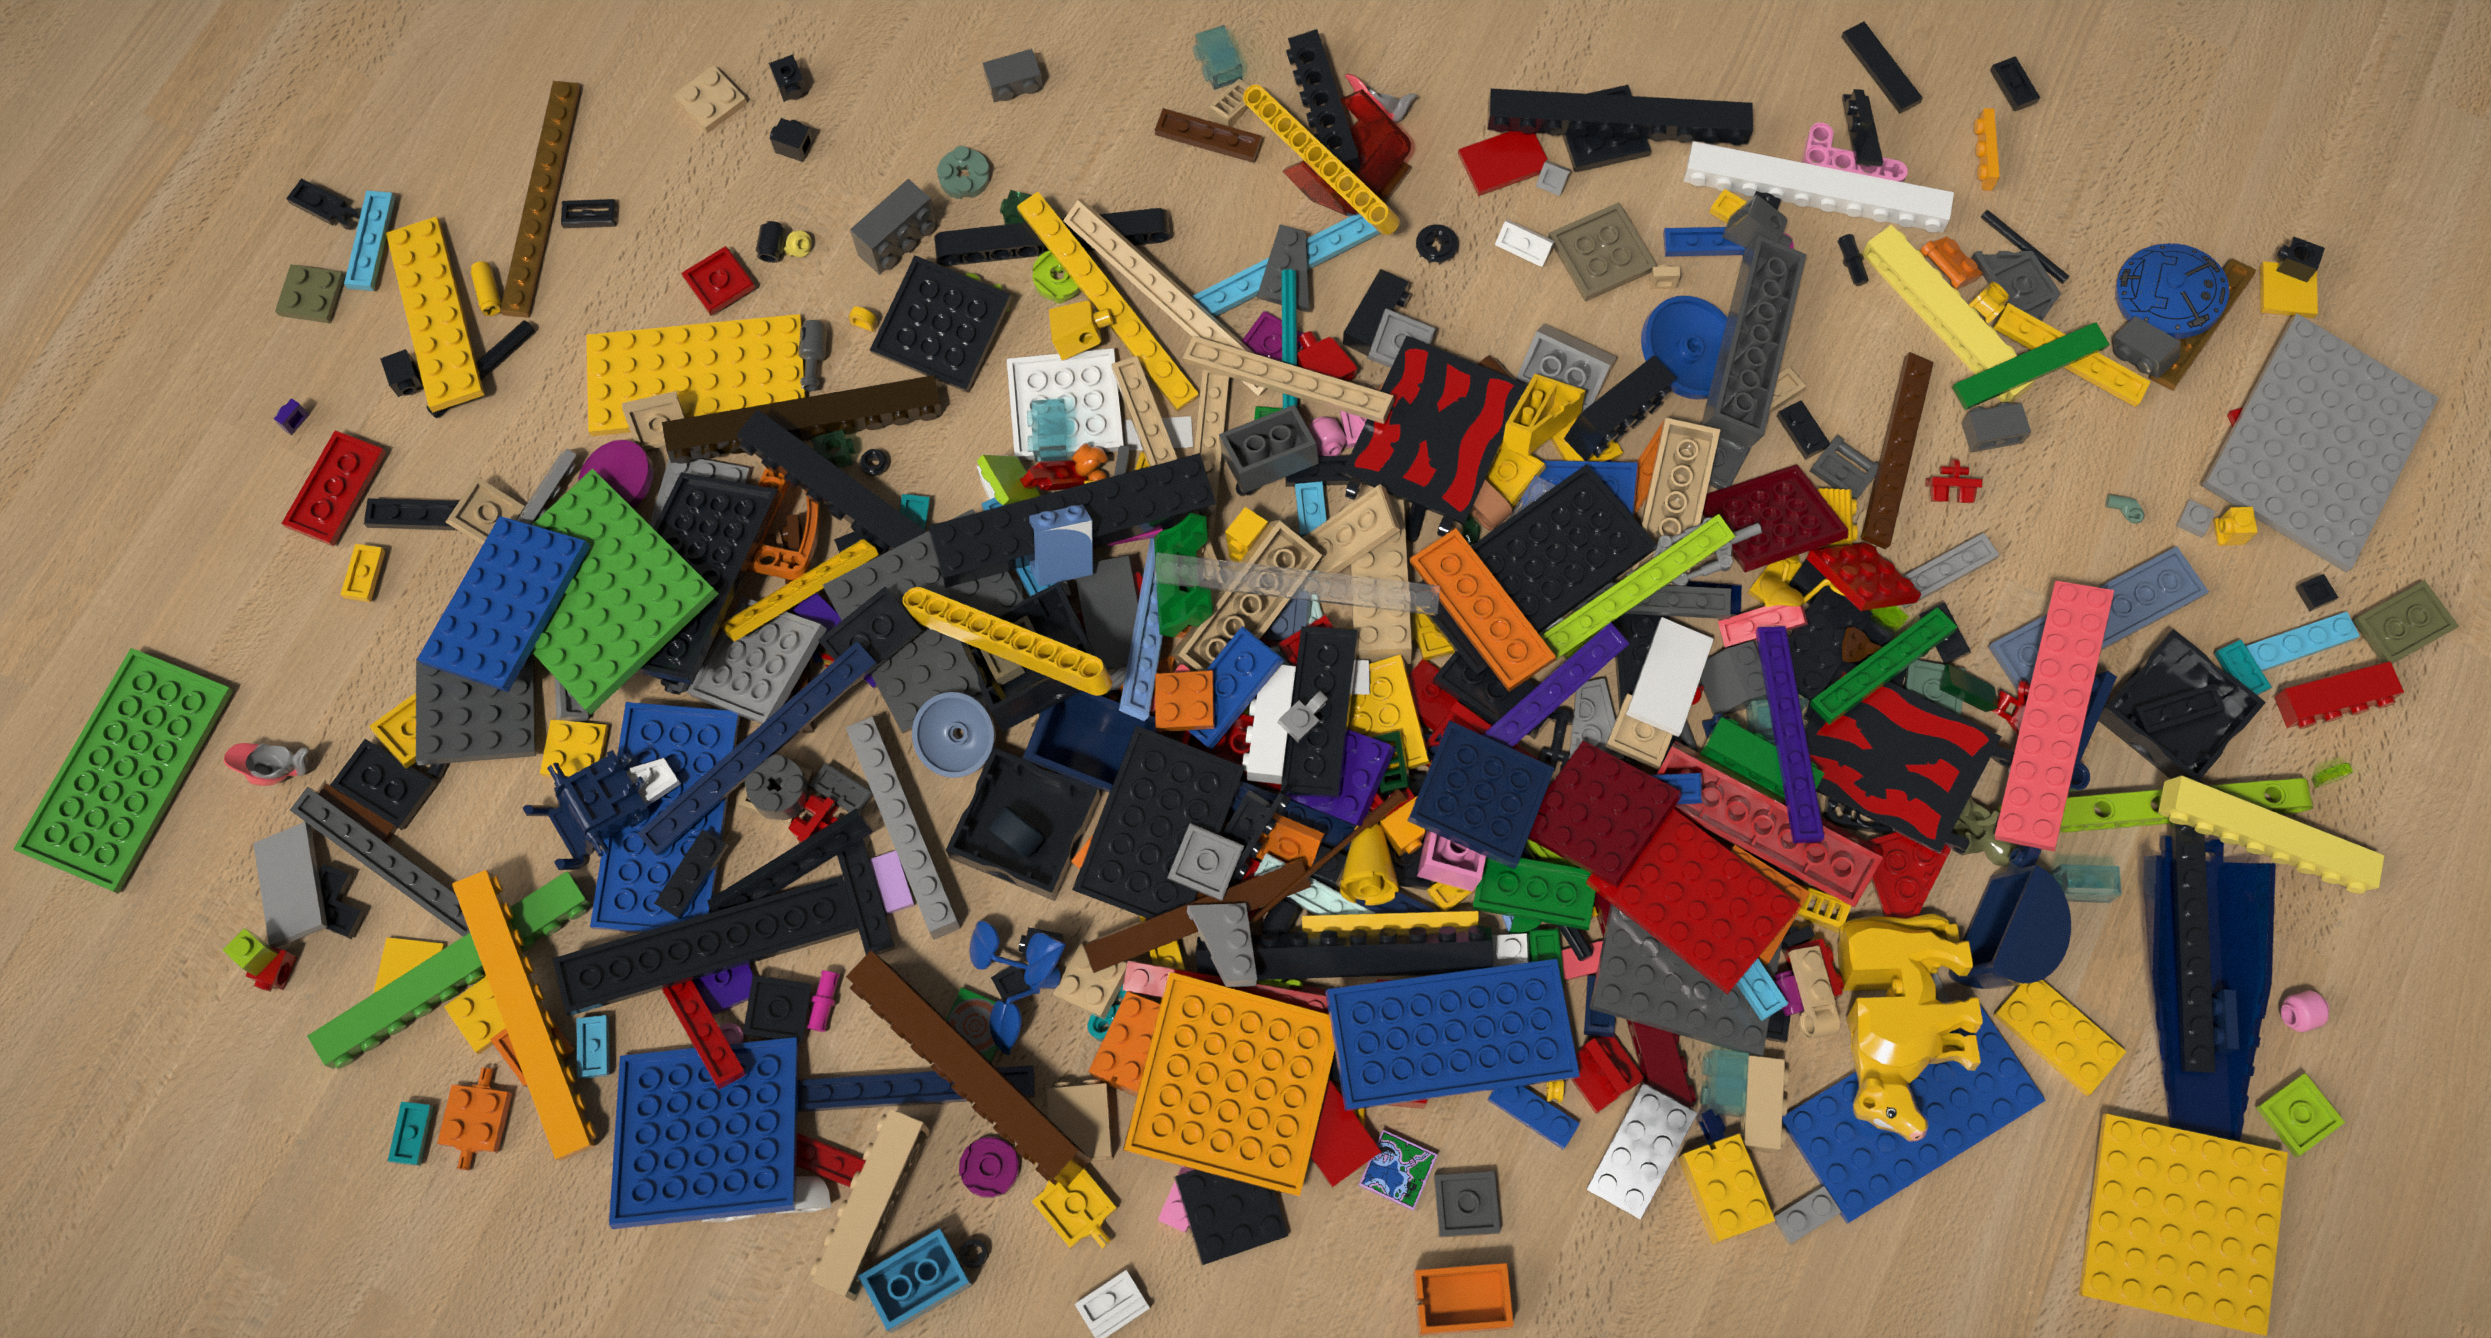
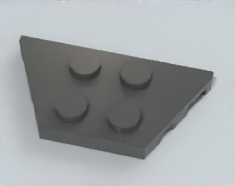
M1977 251L1971 257L1977 263L1978 269L1983 273L1988 284L1994 281L2008 293L2009 299L2006 304L2010 303L2040 321L2044 319L2061 295V292L2033 251H2019L2017 253L1999 251L1997 254H1983V251Z

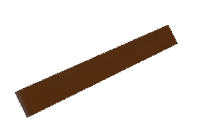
M1295 860L1227 887L1222 901L1207 895L1082 944L1092 972L1096 973L1198 932L1196 924L1187 914L1188 905L1246 903L1247 912L1269 904L1306 872L1302 860ZM1307 878L1287 896L1310 888L1309 879Z

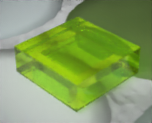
M2346 762L2322 770L2313 776L2311 780L2315 788L2343 780L2353 773L2350 764Z

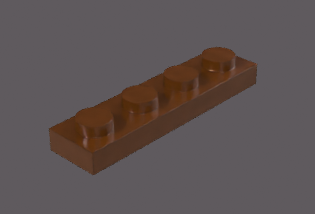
M1164 108L1155 127L1156 136L1252 163L1255 161L1262 141L1261 135Z

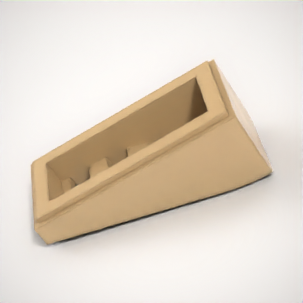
M1241 79L1234 82L1208 107V117L1218 124L1232 127L1248 109V106L1243 101L1244 94L1238 90L1246 91L1250 85ZM1236 95L1237 97L1242 99V101L1240 102L1236 100L1235 98H1233V96ZM1228 101L1236 105V107L1229 105ZM1224 107L1225 109H1227V110L1230 111V112L1227 113V112H1225L1224 110H1222V108Z

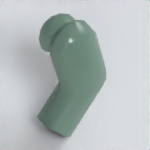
M2112 494L2107 495L2105 507L2119 509L2130 523L2137 524L2143 521L2145 514L2136 499Z

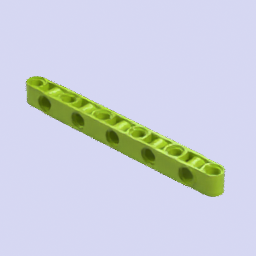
M2305 778L2209 786L2278 814L2299 813L2314 808L2308 780ZM2163 790L2068 797L2060 833L2171 824L2168 817L2158 814L2151 806V803L2156 804L2158 807L2160 806ZM2265 793L2272 798L2273 803L2265 798ZM2002 805L1998 807L1999 813L2001 811ZM2094 807L2099 808L2103 812L2104 818L2099 817L2095 813Z

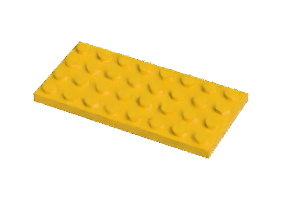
M795 314L587 334L589 434L591 436L631 433L622 410V403L677 391L686 418L806 397V391L801 388L800 379L805 377V363L798 355L800 328L802 327L801 315Z

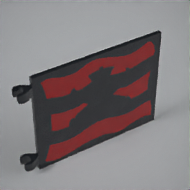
M1406 336L1380 391L1393 395L1394 403L1384 424L1369 419L1366 420L1342 471V475L1351 478L1346 487L1345 496L1352 500L1356 499L1362 483L1374 488L1381 484L1386 488L1388 494L1442 515L1443 518L1437 531V535L1441 537L1450 532L1454 521L1465 525L1503 441L1506 422L1524 393L1527 384Z
M1842 661L1828 687L1857 667V665ZM1890 681L1830 725L1815 711L1805 728L1810 762L1814 763L1818 770L1825 773L1816 792L1939 854L1944 845H1947L1959 854L1965 853L1970 841L1963 836L1951 833L1990 758L2004 767H2009L2014 756L2013 751L1997 746L2002 736Z

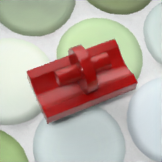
M1951 459L1949 466L1940 467V474H1948L1949 478H1926L1925 487H1930L1931 502H1949V488H1958L1957 503H1974L1977 488H1982L1983 479L1959 478L1960 475H1969V467H1960L1959 459Z
M811 795L804 808L814 816L808 823L797 816L791 822L788 829L797 838L798 842L801 843L838 820L834 817L838 810L835 801L829 797L824 800L818 796Z

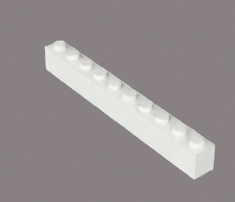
M1694 141L1688 155L1683 181L1694 186L1717 188L1720 191H1723L1725 188L1728 191L1742 193L1749 197L1754 196L1756 191L1766 192L1780 198L1783 202L1794 203L1800 207L1809 206L1819 208L1825 212L1834 211L1851 217L1870 218L1876 222H1890L1899 224L1902 227L1921 228L1932 233H1943L1950 220L1954 192Z

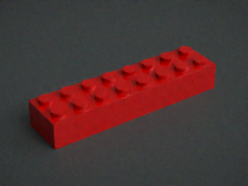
M1674 741L1656 775L1701 773L1702 803L1677 804L1674 807L1676 811L1696 824L1855 908L1881 863L1884 850L1822 817L1821 821L1825 837L1822 842L1793 843L1784 797Z

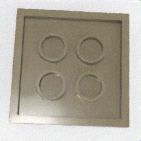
M1619 202L1549 232L1548 235L1549 239L1555 241L1553 248L1584 301H1588L1651 273L1653 267H1657Z

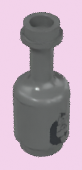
M807 320L800 328L798 355L806 361L805 377L800 379L801 388L805 391L817 390L819 380L816 378V365L826 355L827 330L825 329V324L818 320Z

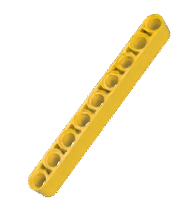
M1254 84L1246 89L1243 95L1244 103L1360 215L1383 235H1389L1396 231L1399 226L1397 214L1260 85Z
M922 587L911 588L903 596L904 606L914 621L920 625L1092 695H1103L1112 687L1113 680L1102 660L1098 657Z

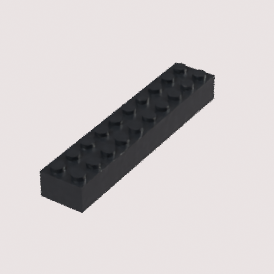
M1200 453L928 526L930 539L945 588L1029 566L1030 561L1035 560L1034 529L1029 522V516L1040 514L1044 511H1054L1069 506L1083 505L1092 519V548L1176 526L1190 513L1205 517L1213 516L1215 514L1216 501Z

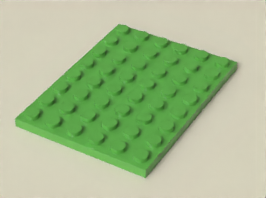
M591 469L532 524L536 527L585 540L590 545L579 568L531 651L590 715L718 595L594 469Z

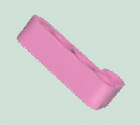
M1819 122L1811 127L1804 144L1801 163L1904 182L1908 169L1903 162L1883 158L1882 166L1856 164L1853 151L1831 147L1833 130L1828 124Z

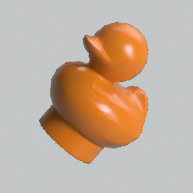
M1085 442L1071 457L1076 463L1075 470L1077 474L1083 477L1088 476V481H1098L1107 478L1104 471L1096 469L1101 463L1107 462L1104 450L1096 446L1090 447Z

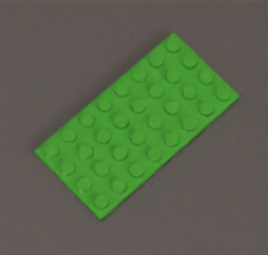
M130 648L13 850L119 894L233 690L225 685Z

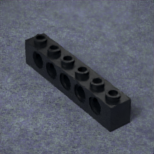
M1318 29L1288 38L1290 49H1287L1286 53L1290 65L1295 64L1297 70L1292 72L1296 85H1302L1304 90L1299 92L1303 107L1309 106L1310 112L1306 113L1310 129L1315 127L1317 134L1313 136L1352 173L1362 171L1359 156Z

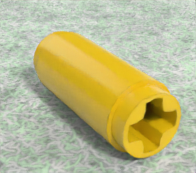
M476 262L471 266V276L479 308L485 316L497 315L501 312V301L493 270L488 262Z

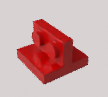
M1599 1037L1596 1040L1593 1038L1576 1053L1580 1077L1571 1079V1081L1595 1114L1645 1080L1615 1037Z

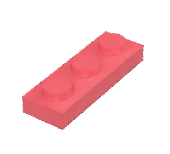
M1777 605L1771 607L1764 606L1742 613L1729 619L1718 621L1724 647L1727 649L1750 641H1756L1755 631L1758 627L1786 626V631L1807 625L1808 622L1803 605L1797 607Z

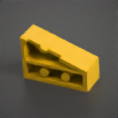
M1534 373L1506 422L1502 448L1525 456L1530 455L1580 415L1586 390Z

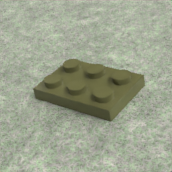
M2425 580L2353 620L2355 626L2383 663L2391 661L2392 664L2459 627Z

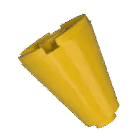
M1377 824L1371 829L1366 828L1350 844L1340 883V893L1344 899L1356 904V899L1365 900V905L1384 904L1393 900L1395 892L1398 893L1399 884L1383 828Z

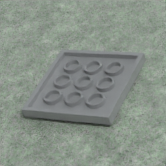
M742 597L731 617L755 604L757 601ZM783 612L735 642L722 630L693 684L690 685L686 693L693 698L763 724L784 705L817 648L818 640L825 634L827 629L819 623Z

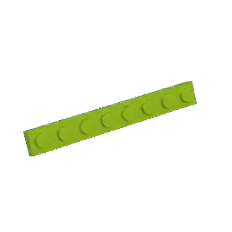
M1718 514L1540 637L1554 653L1556 660H1558L1602 630L1608 623H1612L1734 540L1735 535Z

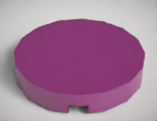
M983 1137L970 1144L964 1150L960 1158L959 1174L963 1184L971 1193L981 1198H996L1005 1194L1014 1186L1019 1175V1161L1016 1152L1007 1142L997 1137Z

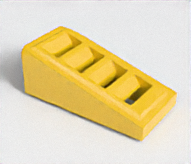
M1799 885L1810 893L1797 916L1838 934L1839 928L1847 919L1851 905L1832 895ZM1811 899H1814L1816 902L1812 912L1808 911ZM1822 904L1827 905L1824 916L1819 914ZM1833 909L1839 910L1835 920L1830 918Z

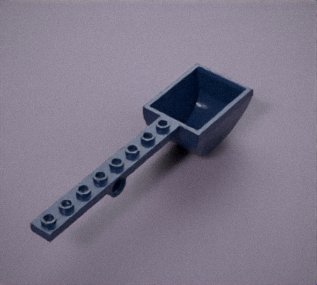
M2109 671L2095 675L2069 793L2086 788L2090 782V772L2080 761L2117 676ZM2018 844L2017 848L2010 854V864L2007 871L1991 876L1963 941H1969L1973 967L1967 976H1959L1950 969L1949 977L1952 980L1972 988L1995 989L2040 981L2053 973L2060 965L2070 942L2071 914L2066 896L2059 883L2049 872L2035 865L2042 849Z
M1081 691L1040 713L1022 759L1110 792L1135 725L1157 733L1156 717L1149 715L1145 721H1142L1119 711L1120 703L1100 695L1096 696ZM1239 781L1229 810L1235 813L1249 790L1270 804L1274 803L1278 795ZM1291 800L1283 813L1279 811L1276 813L1324 833L1321 845L1331 850L1354 832L1356 827ZM1351 842L1341 849L1339 853L1348 856Z

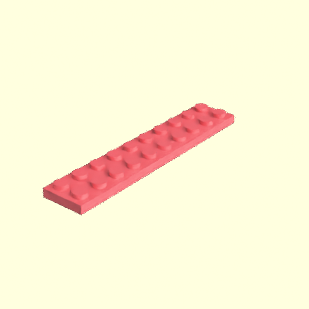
M2055 581L1998 819L1995 840L2053 852L2056 851L2114 590Z

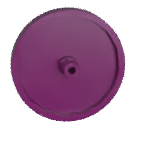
M615 440L600 446L588 457L581 468L578 481L591 469H594L632 508H635L644 499L651 487L654 475L653 463L648 453L636 443L628 440Z

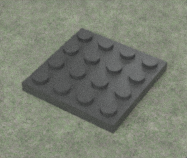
M532 652L509 692L423 665L416 658L417 765L536 756L534 654Z

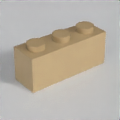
M1748 1056L1743 1060L1740 1136L1748 1151L1775 1154L1781 1150V1146H1785L1786 1128H1782V1116L1787 1114L1788 1102L1787 1098H1783V1088L1788 1085L1789 1070L1784 1068L1785 1060Z

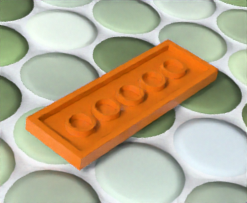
M1457 528L1410 558L1412 566L1509 692L1556 661L1554 653Z

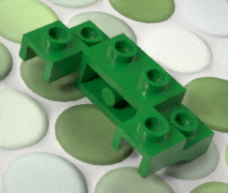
M1190 513L1182 522L1172 528L1160 531L1154 537L1159 634L1174 638L1188 625L1199 627L1213 614L1214 604L1211 598V589L1198 586L1196 551L1206 544L1209 537L1205 516Z

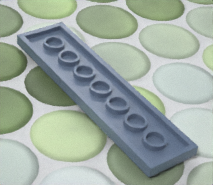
M2177 546L2098 587L2114 590L2101 651L2209 593ZM2047 615L1991 643L1988 647L2017 692L2020 681H2028L2029 685H2031Z

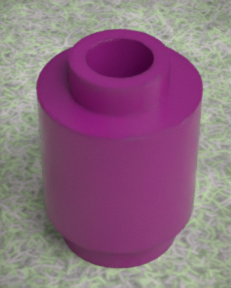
M1792 971L1775 975L1776 981L1774 983L1788 1002V1005L1780 1009L1784 1011L1785 1017L1804 1012L1795 975H1793Z

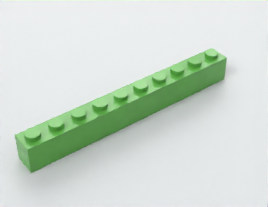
M568 871L511 906L514 918L510 919L513 929H518L524 942V945L520 946L522 952L532 948L535 945V940L543 935L549 936L557 932L561 928L560 924L582 916L586 912L585 908L591 905L574 876ZM468 933L307 1035L323 1064L332 1069H340L349 1065L354 1060L353 1056L361 1051L367 1052L374 1049L380 1044L379 1040L386 1035L399 1033L406 1027L405 1023L415 1017L418 1019L432 1011L433 1005L441 1000L446 1002L458 994L457 990L466 984L473 985L484 977L485 971L471 933Z

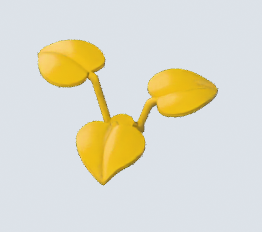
M1799 555L1778 561L1784 565L1781 580L1771 576H1764L1760 582V589L1766 607L1777 605L1802 606L1824 586H1830L1836 593L1843 594L1828 579H1824L1805 597L1798 590L1786 585L1790 563L1797 564L1800 560Z

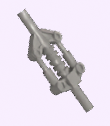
M1706 518L1702 524L1686 529L1684 533L1674 537L1661 536L1654 558L1670 548L1673 543L1680 541L1712 518ZM1756 523L1733 532L1735 539L1714 552L1717 561L1701 566L1699 570L1689 574L1684 573L1671 583L1682 587L1688 584V580L1698 576H1707L1720 570L1724 572L1730 570L1733 563L1731 557L1732 545L1761 534L1760 525ZM1636 570L1626 573V577L1635 572Z

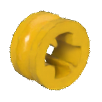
M1564 1080L1547 1082L1546 1101L1551 1102L1552 1099H1556L1557 1102L1562 1103Z

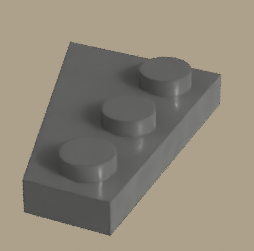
M1280 224L1257 299L1282 305V270L1293 269L1296 271V309L1309 313L1305 231Z

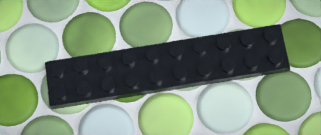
M838 876L552 958L565 1012L568 1017L858 932V926L843 876Z

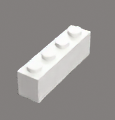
M1281 665L1259 691L1257 699L1251 701L1249 715L1254 716L1253 726L1247 727L1246 743H1251L1250 754L1244 753L1242 765L1245 767L1244 770L1247 771V780L1282 784L1288 733L1278 724V720L1291 708L1296 666Z

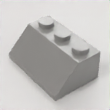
M1543 324L1535 333L1516 379L1529 384L1535 373L1586 390L1582 410H1585L1596 401L1617 357L1547 324Z

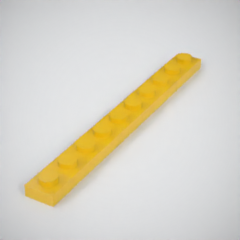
M1036 192L1017 206L1018 212L1097 312L1107 308L1110 310L1113 324L1109 325V327L1131 355L1138 357L1143 370L1173 408L1179 412L1197 399L1199 393L1042 195Z

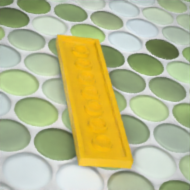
M435 216L386 232L429 409L432 412H436L484 396L440 220Z

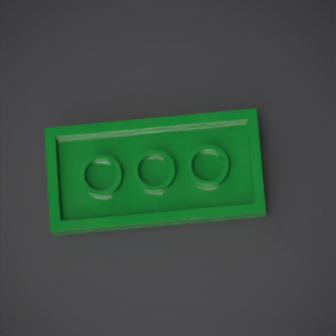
M1486 857L1482 879L1476 886L1473 910L1589 930L1596 891L1586 884L1587 879L1592 874L1581 868L1520 858L1517 867L1513 869Z

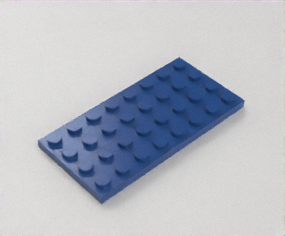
M626 702L617 754L619 761L623 759V754L628 753L631 761L624 770L629 771L632 767L664 758L681 784L648 805L649 816L643 822L633 828L629 825L604 839L610 851L605 854L602 849L604 856H601L590 923L592 929L642 933L712 913L707 900L714 897L719 862L681 920L658 907L654 902L702 829L720 840L723 839L729 795L659 856L652 852L637 833L736 747L740 723L739 715L727 710Z
M1557 959L1332 988L1325 991L1345 1111L1580 1077Z
M1981 1005L1982 1025L1978 1032L1970 1033L1959 1028L1961 1035L1964 1037L1976 1035L1981 1062L1976 1070H1967L1961 1063L1956 1061L1928 1064L1920 1075L1908 1084L1918 1110L1928 1120V1129L1924 1138L1910 1142L1896 1132L1878 1129L1868 1121L1857 1119L1853 1112L1854 1099L1859 1089L1856 1072L1782 1117L1783 1127L1786 1128L1788 1135L1822 1187H1826L1841 1210L1840 1215L1846 1224L2046 1101ZM1956 1029L1950 1033H1959V1030Z

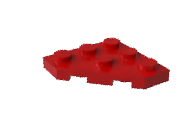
M1897 832L1868 840L1867 842L1884 850L1883 859L1871 878L1884 917L1908 919L1918 916L1951 849L1944 845L1939 854Z

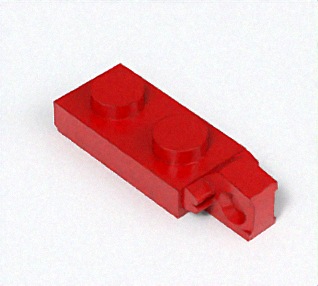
M1073 460L1038 462L1036 466H1032L1023 478H1020V481L1024 488L1033 489L1039 486L1041 490L1049 491L1064 490L1083 485L1087 479L1077 474L1075 470L1076 463Z

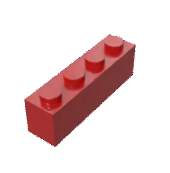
M2391 661L2285 688L2274 699L2287 728L2298 726L2299 729H2305L2315 725L2317 720L2325 719L2326 722H2331L2342 718L2344 713L2351 712L2354 716L2368 711L2371 706L2377 705L2379 709L2391 706L2396 703L2395 699L2403 694L2404 690Z

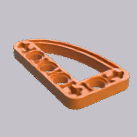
M765 468L757 486H776L781 494V498L747 571L795 580L808 572L813 559L819 535L820 508L818 504L806 496L807 519L799 552L763 545V541L789 487V484L783 479L784 475L779 472L777 475V471L772 472ZM766 556L775 558L774 562L768 565L762 564L760 561Z

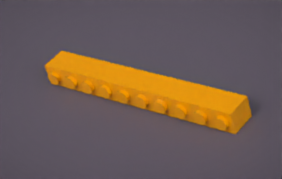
M484 870L452 883L555 1160L563 1161L595 1147L593 1139L597 1138L596 1131L591 1121L586 1122L582 1112L586 1110L585 1102L580 1093H575L572 1083L576 1082L574 1073L569 1065L565 1067L561 1057L565 1055L563 1044L559 1038H554L551 1028L555 1027L554 1020L550 1012L543 1009L541 1001L545 999L540 985L538 983L534 984L531 973L534 972V968L530 958L523 956L520 946H523L524 942L519 930H514L510 919H513L514 915L508 902L503 903L500 892H503L504 889L497 875L493 876L492 873Z

